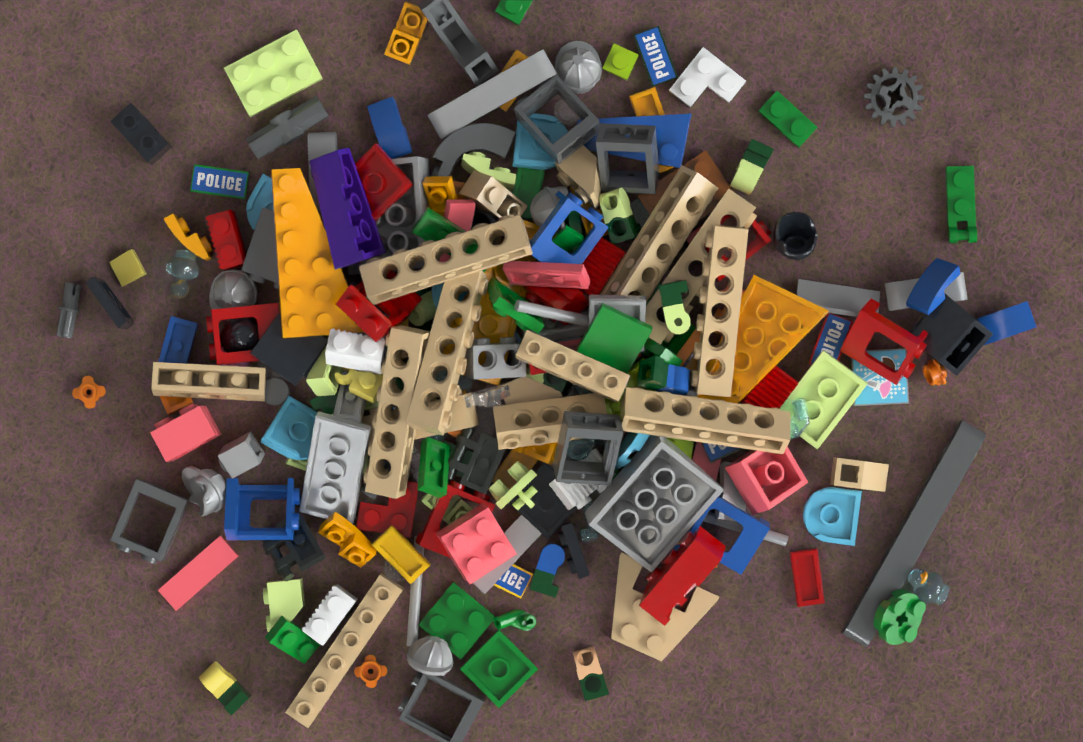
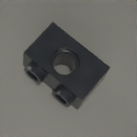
M132 103L110 121L151 165L172 148L169 142Z

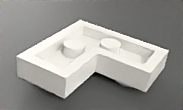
M703 47L669 89V92L691 108L706 87H708L729 104L746 80Z

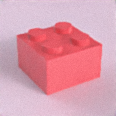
M193 403L179 411L181 416L178 418L167 417L155 424L156 430L150 433L166 462L175 461L222 435L207 406H198V404L194 405Z
M788 447L784 454L750 450L725 467L752 515L770 510L808 483Z
M483 503L436 532V535L462 577L469 584L517 554L490 509Z

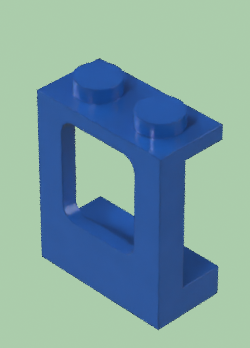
M558 190L555 195L561 200L532 239L529 238L533 252L531 255L541 262L582 264L606 232L608 226L601 221L604 216L590 207L588 210H585L581 207L583 201L570 192L566 196ZM575 210L593 223V228L573 254H569L552 242V236L568 214Z
M227 478L224 531L227 540H294V530H299V513H295V505H300V488H295L294 479L288 478L287 485H239L238 478ZM287 500L286 527H251L252 501Z
M718 496L687 533L689 531L694 533L711 509H717L743 526V530L731 549L724 551L720 563L742 575L770 530V523L761 517L759 519L755 518Z

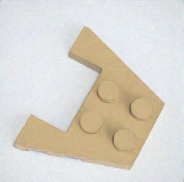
M621 552L619 555L611 639L662 661L718 601L719 596L696 586L685 612L673 608L670 621L664 626L639 606L643 593L634 590L633 586L642 565L629 555Z

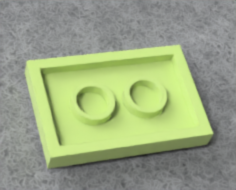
M297 29L224 67L249 117L268 109L323 79Z
M823 350L800 379L798 385L781 406L780 410L791 412L790 429L818 449L867 386L868 382Z

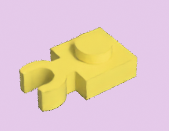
M344 367L342 369L347 371L348 374L341 375L340 373H335V381L338 384H350V393L374 404L377 399L378 389L382 385V374L357 371Z

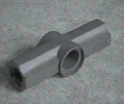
M317 96L294 110H287L270 121L269 125L249 136L246 140L256 157L261 159L280 146L289 145L301 138L305 131L329 116Z

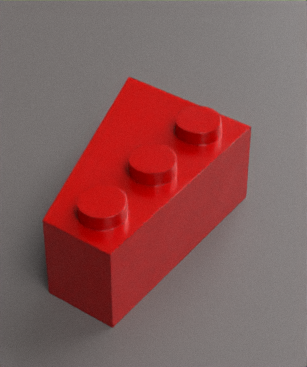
M701 526L694 533L689 531L680 541L679 545L681 546L676 551L672 549L663 559L664 564L660 568L656 567L652 572H649L646 577L648 584L639 606L664 626L670 621L673 608L677 604L682 606L687 601L685 596L696 585L700 586L721 561L726 546Z

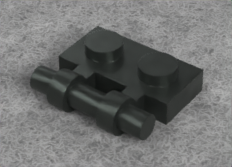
M471 427L463 429L461 435H457L455 440L457 444L451 458H448V478L453 480L457 470L461 471L464 475L460 484L486 494L506 449L499 450L497 439L483 432L478 442L471 440L475 429ZM467 447L474 450L468 465L461 463Z
M299 511L297 512L299 513V530H294V540H261L264 552L270 555L274 562L273 567L276 573L281 574L284 581H289L294 577L291 571L293 565L297 564L303 572L326 559ZM286 519L275 524L276 528L286 527ZM286 544L291 553L283 557L279 549Z

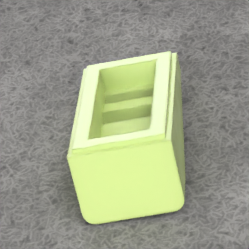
M327 345L306 379V382L317 396L335 395L339 386L335 381V373L337 372L342 375L344 371L342 367L326 364L325 351Z

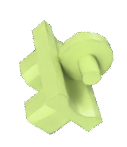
M517 461L507 470L517 481L511 489H508L500 479L489 488L490 493L497 501L495 504L500 509L516 495L519 498L512 505L517 510L525 503L530 508L535 506L530 498L538 491L533 486L525 493L522 489L537 474L532 468L529 470Z

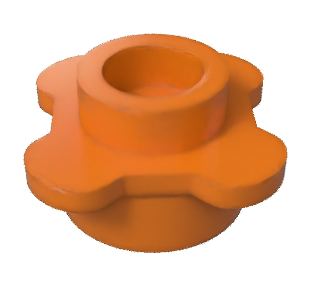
M936 359L928 360L927 364L923 366V374L928 384L931 386L946 384L945 377H947L945 367Z
M85 376L82 379V384L78 388H74L72 394L75 399H80L84 402L86 408L92 409L96 406V401L105 395L106 389L104 386H99L94 382L92 376ZM87 390H91L92 393L88 395Z
M367 655L365 662L355 668L354 674L366 682L367 687L374 688L379 678L387 674V667L380 665L374 655ZM369 669H373L372 674H369Z

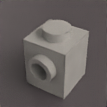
M250 431L224 445L218 454V460L221 468L228 472L233 479L259 465L265 453Z

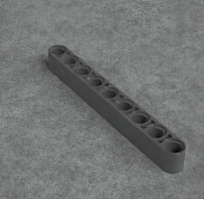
M963 420L958 423L845 623L841 634L864 647L869 645L877 632V629L874 628V616L879 604L884 599L888 601L894 596L891 594L893 591L901 589L980 449L986 433Z

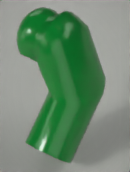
M513 609L494 617L493 622L498 630L511 625L520 630L529 631L535 627L536 618L523 610Z

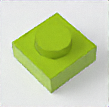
M613 44L602 70L627 81L639 55L617 44Z

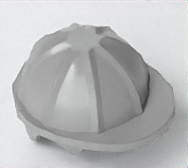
M573 41L564 45L560 49L555 62L557 75L576 94L589 92L600 80L602 74L598 53L593 46L583 41Z
M547 186L535 195L531 203L530 213L533 222L537 226H542L561 200L555 195L558 190L564 195L568 194L566 186L552 188ZM564 221L557 229L556 233H558L562 228L565 227Z
M230 269L222 271L215 277L209 295L211 309L254 305L258 295L256 281L249 279L250 274L241 270Z
M193 466L184 468L182 480L186 489L191 494L190 502L200 506L198 515L206 516L212 512H218L226 502L227 482L223 479L222 475L211 469L200 470Z
M429 635L417 640L408 649L406 655L408 664L412 668L427 675L445 676L454 664L447 642L438 636Z

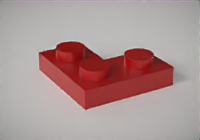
M408 481L406 495L397 499L389 497L388 506L360 502L357 528L359 530L384 533L393 525L404 537L411 538L418 496V483Z

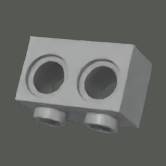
M501 337L500 343H490V338L474 339L471 348H467L465 355L467 359L465 377L470 379L526 377V363L516 359V353L521 343L516 342V337ZM508 350H510L512 353V360L510 363L506 364L504 356L505 353ZM484 351L486 361L483 365H480L478 356Z

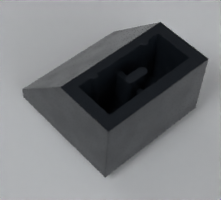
M945 294L946 299L929 315L924 314L910 330V333L918 337L923 330L927 331L928 334L923 342L927 344L925 351L957 376L990 339L993 333Z

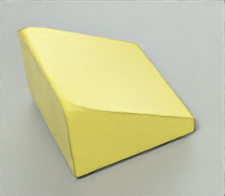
M133 249L126 251L109 262L122 287L147 274Z

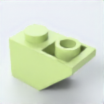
M293 578L289 581L267 582V588H263L264 604H269L270 615L266 616L268 632L281 616L293 621L305 606L302 578Z

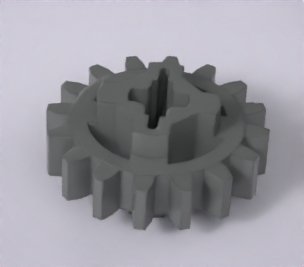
M897 67L892 68L891 74H888L886 69H882V77L880 78L874 74L871 77L874 84L867 83L865 86L870 93L864 94L863 99L869 100L870 103L864 108L865 110H873L874 113L871 115V119L877 116L881 118L879 122L881 126L886 121H889L890 128L895 127L896 121H899L901 126H905L906 117L912 121L916 118L913 111L919 112L922 109L917 102L924 100V96L918 95L917 92L923 87L922 85H914L917 77L913 76L909 79L907 77V69L901 74H898ZM895 80L894 84L889 87L880 85L884 81ZM905 85L909 88L911 97L907 96L904 89ZM898 88L896 97L900 101L897 100L889 108L891 97L887 94H891ZM876 97L882 102V110L877 105ZM901 108L907 110L903 114L892 115L895 109Z

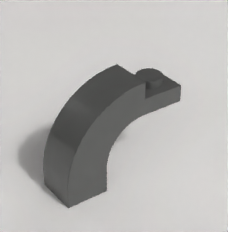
M424 0L418 5L440 40L476 86H479L499 71L487 51L464 24L449 0Z
M487 123L473 124L455 131L436 150L433 158L441 162L442 165L441 167H435L432 176H451L457 162L463 157V154H469V152H487L505 160L516 132L499 125Z

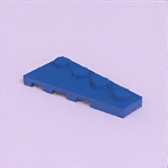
M692 114L599 119L600 123L656 126L659 164L676 168L682 166ZM597 135L584 144L588 150L597 152ZM608 151L610 155L646 161L645 152Z

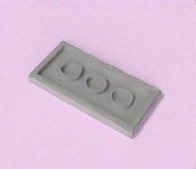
M318 411L315 416L299 512L327 519L334 512H337L352 524L354 523L372 426Z

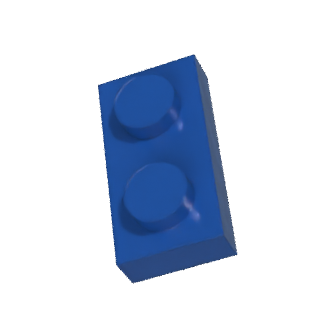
M171 316L158 362L188 364L199 323Z

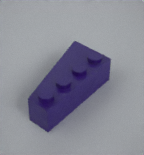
M350 149L336 150L310 160V172L314 180L335 270L386 253L375 220L372 218V211Z

